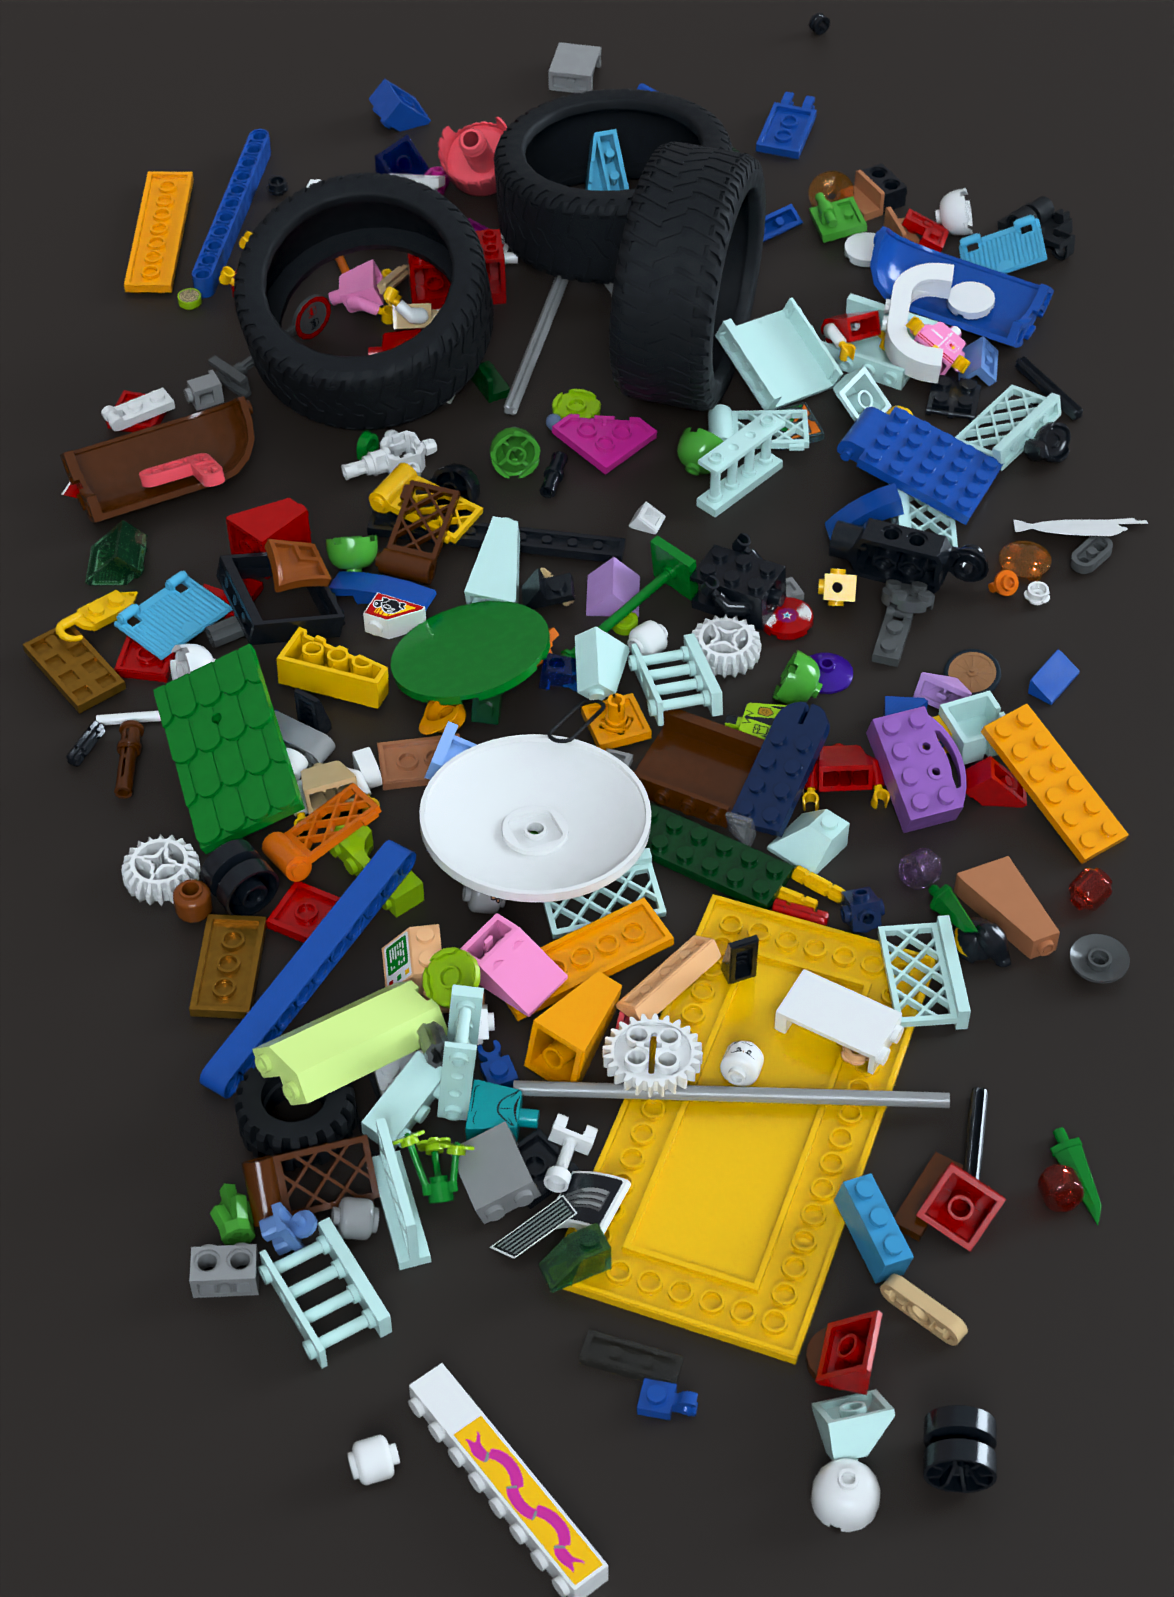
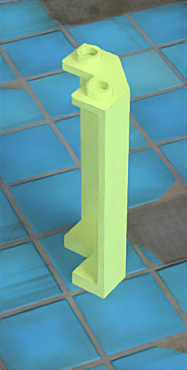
M410 980L391 984L252 1050L255 1056V1065L262 1077L280 1076L283 1084V1093L291 1105L308 1104L420 1049L417 1030L423 1023L428 1024L435 1021L443 1027L446 1036L448 1029L440 1006L432 999H424L418 993L419 987Z

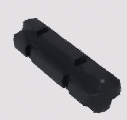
M93 721L89 725L88 730L82 734L73 746L74 748L66 755L67 762L70 765L77 767L83 762L84 757L89 754L98 742L97 739H100L105 733L103 723Z

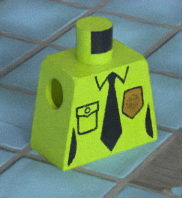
M748 703L743 717L727 714L725 726L765 740L776 715L787 705Z

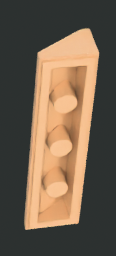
M696 935L692 936L617 1002V1009L628 1017L632 1016L637 1021L641 1020V1014H645L647 1019H652L654 1013L659 1014L721 958V953L715 939Z

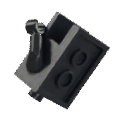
M740 533L732 543L733 550L714 544L690 576V581L702 584L700 590L692 599V608L722 618L725 614L728 618L737 616L738 621L746 619L748 625H754V628L764 630L765 624L777 607H781L785 601L786 568L783 565L764 560L754 548L750 549L748 547L751 543L748 534Z

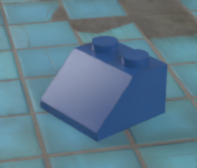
M386 79L381 82L369 98L374 106L372 108L373 111L381 117V123L389 129L393 127L400 132L427 125L431 122L414 96Z

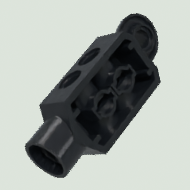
M869 518L862 526L838 520L829 545V556L848 560L858 577L886 583L890 579L911 585L915 581L923 582L928 585L927 590L933 594L943 585L948 572L966 582L981 581L989 572L988 560L984 556L983 550L977 545L967 544L960 548L951 546L946 536Z

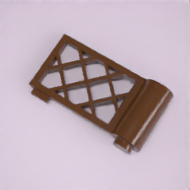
M413 480L410 481L409 485H404L400 496L403 503L387 547L376 556L375 566L378 567L380 574L427 585L432 583L436 572V562L460 498V491ZM415 489L426 491L429 496L417 503L412 498ZM442 496L452 497L450 504L441 509L435 502L436 499ZM432 502L437 511L423 517L419 508ZM416 510L420 520L407 526L404 521L406 515ZM440 516L443 520L442 526L431 531L427 522ZM424 524L428 534L415 540L411 531ZM408 533L412 540L411 543L405 546L395 545L397 539ZM430 539L434 541L435 546L432 553L421 551L418 546Z
M367 1134L273 1156L254 1158L241 1163L255 1227H260V1220L273 1215L271 1205L281 1202L293 1216L301 1210H309L315 1213L339 1207V1203L346 1191L353 1195L349 1197L368 1198L374 1205V1198L380 1197ZM361 1143L364 1155L357 1166L342 1158L349 1145ZM341 1148L338 1154L333 1152L332 1149ZM327 1151L336 1157L326 1173L311 1165L317 1153ZM310 1155L307 1161L300 1158L302 1156ZM295 1158L304 1164L294 1181L283 1174L281 1161ZM339 1160L354 1169L345 1185L330 1177ZM364 1163L366 1164L367 1173L361 1170ZM308 1167L323 1176L313 1193L298 1184ZM358 1172L369 1179L370 1192L356 1194L349 1189ZM327 1179L342 1188L336 1199L328 1202L317 1196ZM285 1180L292 1184L288 1191L286 1188ZM296 1187L310 1195L303 1208L291 1210L289 1197ZM314 1199L321 1202L320 1204L311 1205Z

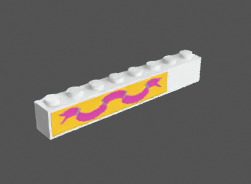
M443 1363L409 1385L410 1400L408 1403L413 1413L418 1418L422 1416L429 1423L428 1429L433 1438L438 1443L441 1441L445 1443L449 1448L448 1454L457 1467L463 1466L469 1473L468 1479L478 1493L483 1491L490 1499L488 1502L494 1514L500 1519L504 1517L511 1525L509 1529L514 1539L520 1545L523 1543L527 1545L531 1550L530 1555L533 1562L541 1571L546 1569L552 1576V1584L561 1597H587L608 1581V1564Z

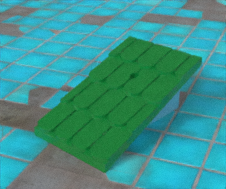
M250 643L239 648V650L216 659L214 662L191 671L190 674L187 673L153 690L162 727L165 729L172 759L178 772L185 804L189 809L195 836L199 842L200 849L205 855L213 852L226 842L241 839L305 809L255 649Z

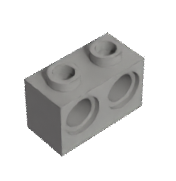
M240 1242L234 1245L217 1246L205 1244L201 1247H191L189 1283L193 1298L259 1295L258 1267L260 1266L257 1244ZM239 1266H247L243 1269H236ZM208 1267H214L212 1270L204 1271Z

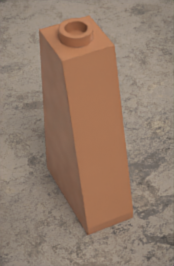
M1009 856L957 873L954 888L955 894L983 919H987L1002 928L1007 940L1029 959L1047 956L1056 950L1060 931Z

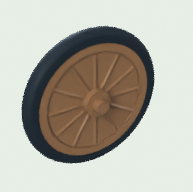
M966 649L954 654L947 661L943 676L958 678L972 695L991 691L992 693L1000 682L1001 668L998 661L988 652L979 649Z

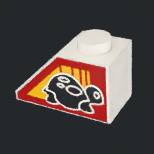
M377 592L363 613L365 632L387 639L405 635L426 620L425 607Z

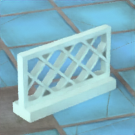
M1011 385L955 438L972 445L975 449L988 456L996 458L999 463L1004 464L1001 468V471H1003L1024 451L1025 441L1030 438L1033 439L1037 431L1046 425L1047 422H1055L1061 416L1060 395L1051 393L1048 397ZM1013 394L1022 397L1021 399L1008 401ZM1030 403L1039 404L1037 407L1028 408ZM1018 406L1025 407V409L1011 411L1010 409ZM1007 409L1005 413L993 414L996 410ZM1025 417L1022 421H1013L1014 418ZM1010 420V423L996 425L997 421ZM992 422L993 425L989 427L978 428L981 424ZM1010 431L1007 435H998V432ZM995 433V437L981 439V435ZM977 436L978 440L974 441L965 440L966 438ZM994 444H996V445L992 448V451L989 450V449L983 448V446H989V445H994Z
M897 489L902 501L904 514L891 518V523L922 531L930 528L936 534L946 536L951 546L958 547L955 519ZM915 500L922 507L917 509L909 502ZM928 510L935 517L930 520L923 512ZM916 517L923 524L921 526H917L911 520ZM941 521L946 526H948V528L943 530L936 523Z
M645 848L637 862L616 880L623 884L617 893L603 887L594 891L589 899L583 896L573 898L584 905L578 915L564 908L570 899L563 900L560 905L555 902H543L552 939L561 938L592 923L582 918L588 908L602 914L600 917L602 918L612 913L610 911L616 902L624 906L631 904V901L621 897L627 887L640 893L637 900L646 896L655 901L658 909L653 910L659 918L665 917L666 909L652 865L650 848ZM648 874L649 882L645 888L632 882L635 875ZM599 892L612 899L606 909L593 902ZM560 913L573 920L569 927L557 929L555 920Z
M937 916V922L878 927L877 933L892 1008L901 1012L906 1005H909L919 1012L913 1017H902L901 1026L917 1027L954 1024L956 1030L968 1029L971 1010L950 916ZM931 933L932 940L926 945L915 937L918 934ZM897 935L904 941L896 947L887 941L886 936ZM909 943L921 950L915 958L903 951ZM926 954L937 960V964L932 969L920 962ZM897 956L909 963L903 971L891 964ZM914 967L926 974L920 982L908 975ZM931 978L943 986L937 993L925 986ZM902 980L914 987L908 995L896 988ZM919 991L931 998L925 1006L912 999ZM938 1002L948 1009V1014L938 1015L930 1009Z
M377 1119L376 1127L380 1155L372 1157L380 1195L379 1198L399 1269L403 1270L430 1263L431 1255L400 1150H394L386 1119Z

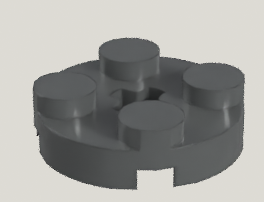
M890 579L886 581V586L882 589L881 601L888 607L890 602L896 604L899 611L924 613L927 607L930 610L933 609L935 595L927 590L928 585L923 582L915 581L911 585Z

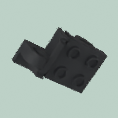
M1041 196L1031 203L1028 202L998 221V230H1004L1013 227V222L1016 219L1034 215L1035 219L1038 218L1040 220L1046 250L1050 248L1053 256L1060 261L1065 260L1074 253L1075 235L1071 234L1073 227L1070 211L1063 213L1061 208L1055 211L1052 201L1045 196ZM1032 225L1021 228L1022 234L1033 230Z

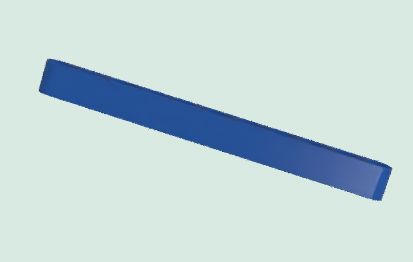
M256 129L250 132L193 268L194 289L200 291L201 298L211 297L216 292L220 282L219 276L221 271L227 265L270 158L269 133L264 129Z
M392 840L386 841L206 1064L199 1079L201 1085L225 1099L232 1097L237 1090L238 1084L242 1080L244 1081V1074L248 1069L256 1067L252 1049L279 1037L411 871L416 861L415 852Z

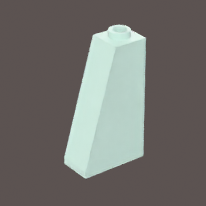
M493 516L464 590L466 604L486 601H505L519 604L520 532L518 521L507 517Z

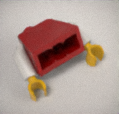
M878 310L847 313L825 318L821 325V333L825 336L826 342L834 343L837 348H841L839 359L844 362L847 361V356L854 360L856 347L849 342L874 336L881 338L879 347L885 350L884 330H881L882 326L880 325Z

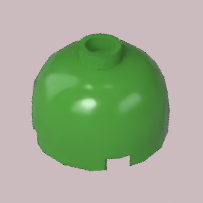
M506 428L497 433L490 445L491 462L497 473L503 477L510 478L509 476L519 475V478H524L531 474L539 464L540 446L534 436L524 428Z
M691 428L685 429L677 447L679 460L685 467V470L692 475L710 474V471L698 464V460L724 441L704 429L698 428L697 432H690Z
M377 535L326 539L328 558L339 569H346L348 572H362V568L370 566L376 559L378 551Z
M796 650V653L792 655L780 676L781 687L776 685L772 698L786 705L795 702H807L810 697L816 698L823 684L819 682L820 669L815 660L807 654Z

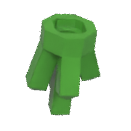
M224 1184L219 1190L222 1201L219 1205H214L210 1212L219 1229L221 1241L225 1245H234L240 1242L251 1243L256 1235L250 1203L247 1201L246 1195L237 1193L235 1184Z

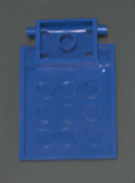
M896 406L890 415L875 407L865 408L837 446V452L841 454L840 457L843 461L851 459L857 463L856 467L888 484L895 483L897 489L964 525L968 523L1004 465L999 463L996 458L986 455L975 449L972 445L956 439L951 434L941 431L930 423Z

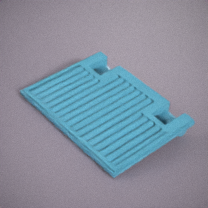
M1028 215L1016 219L1013 222V227L981 237L980 233H975L961 238L959 245L960 258L1005 274L1047 260L1040 220L1038 218L1035 219L1034 215ZM1032 225V231L1022 234V227ZM978 243L979 249L968 252L967 246Z
M179 571L166 580L165 588L140 605L131 604L118 613L114 626L157 658L163 660L171 654L172 648L175 645L186 644L203 632L205 627L214 624L231 612L232 608L229 604L190 578L185 571ZM182 583L188 589L179 593L175 587ZM134 616L140 622L132 627L127 623V620Z

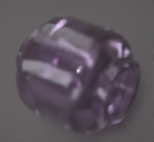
M918 848L900 860L899 877L906 886L915 890L923 889L940 879L942 874L941 860L932 850Z

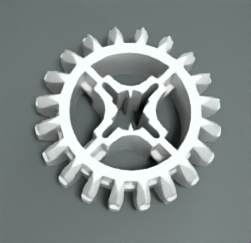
M725 614L723 618H718L715 615L713 620L705 618L703 624L697 623L695 630H692L714 676L719 674L725 679L727 675H732L736 678L738 673L745 675L747 669H753L755 663H758L762 645L759 632L755 631L754 625H748L746 619L738 621L737 616L728 618Z
M161 834L158 839L154 840L148 837L146 843L138 841L137 848H130L129 855L124 856V864L121 869L124 886H126L131 896H136L139 902L146 900L149 905L158 901L161 906L164 901L168 900L174 904L173 892L176 886L186 880H199L201 871L198 854H196L191 844H186L183 838L175 840L173 835L164 839Z

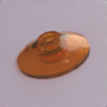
M826 171L814 178L809 187V200L813 207L818 206L815 195L819 192L823 193L826 200L830 202L852 196L854 198V187L851 180L845 174L838 171ZM830 193L836 195L834 199H829L827 196Z

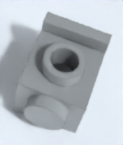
M213 369L209 370L207 375L187 381L188 388L184 389V395L188 403L192 402L196 411L224 403L222 384Z

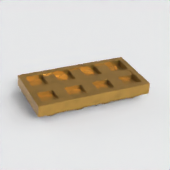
M75 626L65 630L67 634L72 636L82 635ZM55 628L23 644L24 652L79 714L126 689L125 681L84 636L78 642H67L60 639L56 634Z

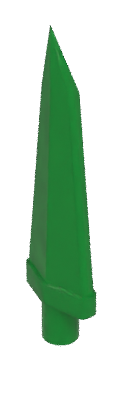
M948 884L941 888L938 885L930 886L928 892L933 897L930 903V908L941 916L949 915L951 923L964 933L978 932L952 891L953 889Z
M1063 1127L1057 1128L1053 1131V1135L1058 1144L1051 1147L1050 1151L1074 1189H1078L1081 1200L1098 1225L1102 1204L1082 1147V1142L1079 1137L1069 1139Z

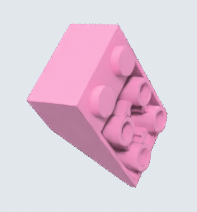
M498 913L460 948L469 952L477 960L480 968L479 985L527 1017H530L568 979V975L520 927Z

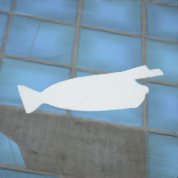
M1134 518L1053 520L1034 524L1014 520L1015 532L1035 529L1054 534L1081 536H1113L1128 530V528L1121 527L1118 524H1148L1146 520H1135Z

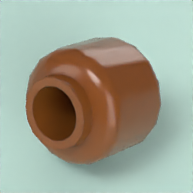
M193 879L181 882L176 886L173 892V903L178 917L189 923L200 922L206 919L213 909L211 891L207 884Z

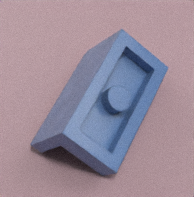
M982 336L962 349L965 353V358L971 364L964 374L959 372L958 380L960 381V378L970 379L977 375L990 386L997 382L998 350Z

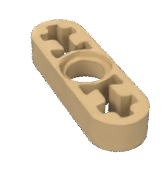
M891 1274L881 1285L880 1291L888 1302L945 1343L956 1346L967 1334V1326L961 1318L902 1276Z

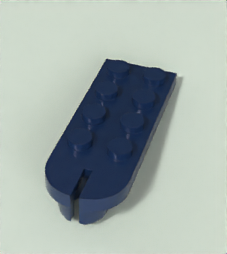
M795 702L785 706L778 712L730 813L728 820L732 825L779 837L783 836L830 731L828 718L822 708L815 704H812L809 708L807 702Z

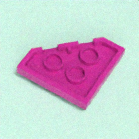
M569 414L552 426V434L605 475L657 437V430L640 417H629V420H615V416L594 415L593 419L580 418V414Z

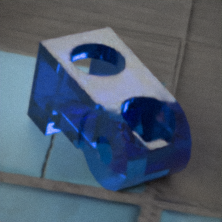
M548 653L543 661L539 688L550 690V685L565 688L569 687L577 692L576 658Z

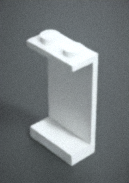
M803 969L776 1010L774 1027L775 1030L786 1034L792 1023L862 1054L869 1058L867 1072L872 1075L879 1064L883 1066L886 1063L890 1054L889 1048L891 1044H897L904 1031V1027L901 1026V1012Z

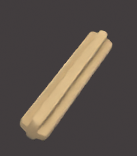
M405 264L401 267L398 266L377 284V288L380 289L379 293L383 295L387 287L395 288L408 277V266Z

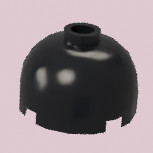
M453 463L437 469L429 480L440 487L460 491V497L474 504L478 501L480 495L478 477L465 465ZM446 499L436 500L438 506L450 504V501ZM458 510V513L462 515L469 510Z

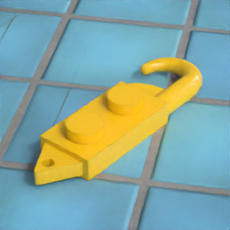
M114 590L77 609L76 613L57 623L55 628L57 636L67 642L82 640V635L72 636L67 634L65 630L74 625L94 632L117 620L118 613L135 603L138 592H119Z

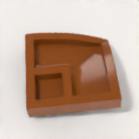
M276 539L267 540L264 547L272 568L276 592L309 586L328 587L331 577L315 544Z

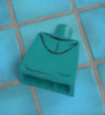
M474 1079L465 1128L466 1141L506 1121L518 1142L520 1127L538 1129L540 1111L523 1108V1095L518 1089Z

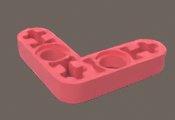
M207 453L191 455L147 468L139 473L142 487L145 488L159 486L192 475L205 487L217 486L226 481L223 468Z

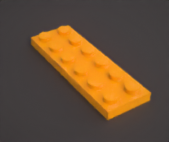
M1028 704L983 727L981 730L983 736L1081 864L1119 844L1128 837L1127 831Z
M644 897L540 947L568 975V979L534 1013L558 1002L597 971L609 977L674 945V937ZM506 1003L517 1021L527 1017Z

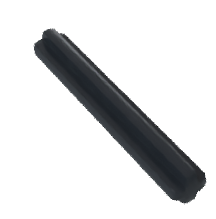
M1023 356L1016 360V369L1047 397L1051 393L1060 395L1061 410L1072 420L1082 417L1083 408L1029 359Z
M974 1087L970 1100L964 1171L980 1181L989 1092L986 1088Z

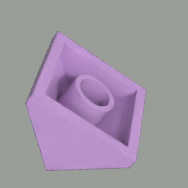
M615 557L588 574L586 616H611L640 591V576ZM639 606L632 611L637 617H639Z

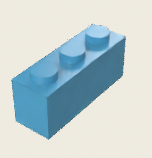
M872 1173L844 1181L834 1202L875 1284L887 1280L891 1274L904 1275L914 1256Z

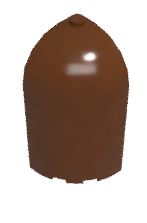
M240 396L198 413L81 449L64 452L60 457L71 485L76 484L80 494L77 495V499L83 511L87 510L89 520L96 523L207 488L193 475L159 486L145 488L142 487L139 473L147 468L191 455L207 453L223 468L225 480L238 474L250 459L255 440L251 417L253 408L249 400H246L244 396Z

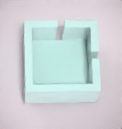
M991 691L944 703L939 707L938 715L952 733L951 737L959 749L964 765L982 760L984 754L988 757L998 755L981 733L985 725L1006 715L1004 711L1000 712L1001 707Z

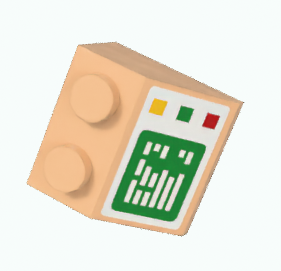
M439 924L409 927L382 947L385 987L394 983L412 980L419 987L418 993L423 995L425 967L428 968L431 957L442 950Z

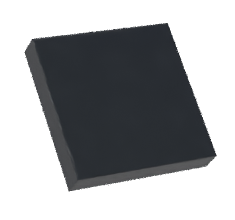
M540 1128L519 1141L517 1146L534 1183L541 1193V1196L535 1198L527 1205L530 1209L554 1193L546 1188L544 1178L548 1168L556 1166L561 1151L554 1142L548 1140V1136ZM572 1160L568 1167L570 1174L572 1171H579V1168Z

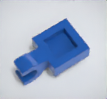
M644 1378L637 1405V1415L671 1420L672 1412L696 1416L698 1394L691 1391L677 1393V1384Z

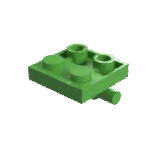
M821 192L815 195L818 206L809 208V212L823 243L867 231V223L853 196L830 202L826 200Z

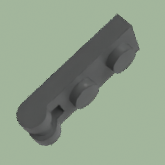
M890 603L889 607L887 606L872 654V662L898 667L914 613L897 610V605ZM894 617L901 618L903 621L894 620Z

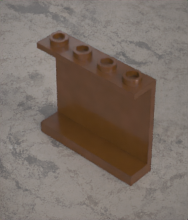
M680 709L664 711L663 728L633 772L642 782L649 800L727 829L730 824L728 820L730 813L763 745L764 739Z

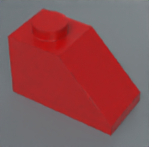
M989 756L965 769L966 794L982 806L1019 808L1027 806L1025 789L1015 776L993 757Z

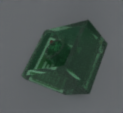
M124 520L119 522L91 546L85 583L88 585H127L134 578L138 579L145 568L143 563L144 556L147 553L148 535Z

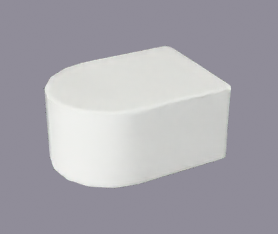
M370 747L353 751L354 769L363 774L369 788L382 786L381 773Z

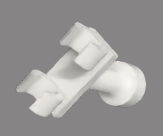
M559 1113L553 1123L548 1140L562 1145L556 1166L549 1167L544 1178L546 1188L556 1193L565 1192L569 1187L571 1174L568 1171L573 1152L577 1151L588 1156L598 1131L597 1128L590 1125L586 1126L583 1135L566 1129L569 1117Z

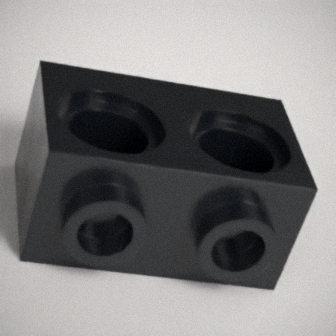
M882 163L862 170L885 193L883 213H885L886 207H891L894 210L905 206L907 186Z

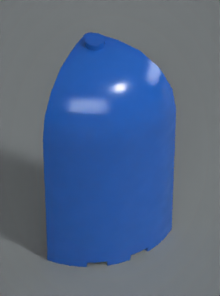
M884 226L874 236L873 244L875 245L870 268L874 285L885 300L891 299L895 281L909 268L926 263L954 265L951 288L962 282H978L988 286L995 296V304L990 313L979 319H965L963 315L958 314L956 316L948 309L947 299L939 297L916 299L911 303L909 312L943 322L950 326H957L959 329L1015 348L1022 346L1023 338L1028 340L1036 329V326L1033 325L1037 317H1043L1054 293L1050 286L1038 285L927 248L896 234Z

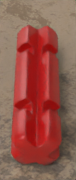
M775 899L772 906V911L827 926L829 921V912L820 909L816 912L814 908L793 902L787 904V901L782 899Z

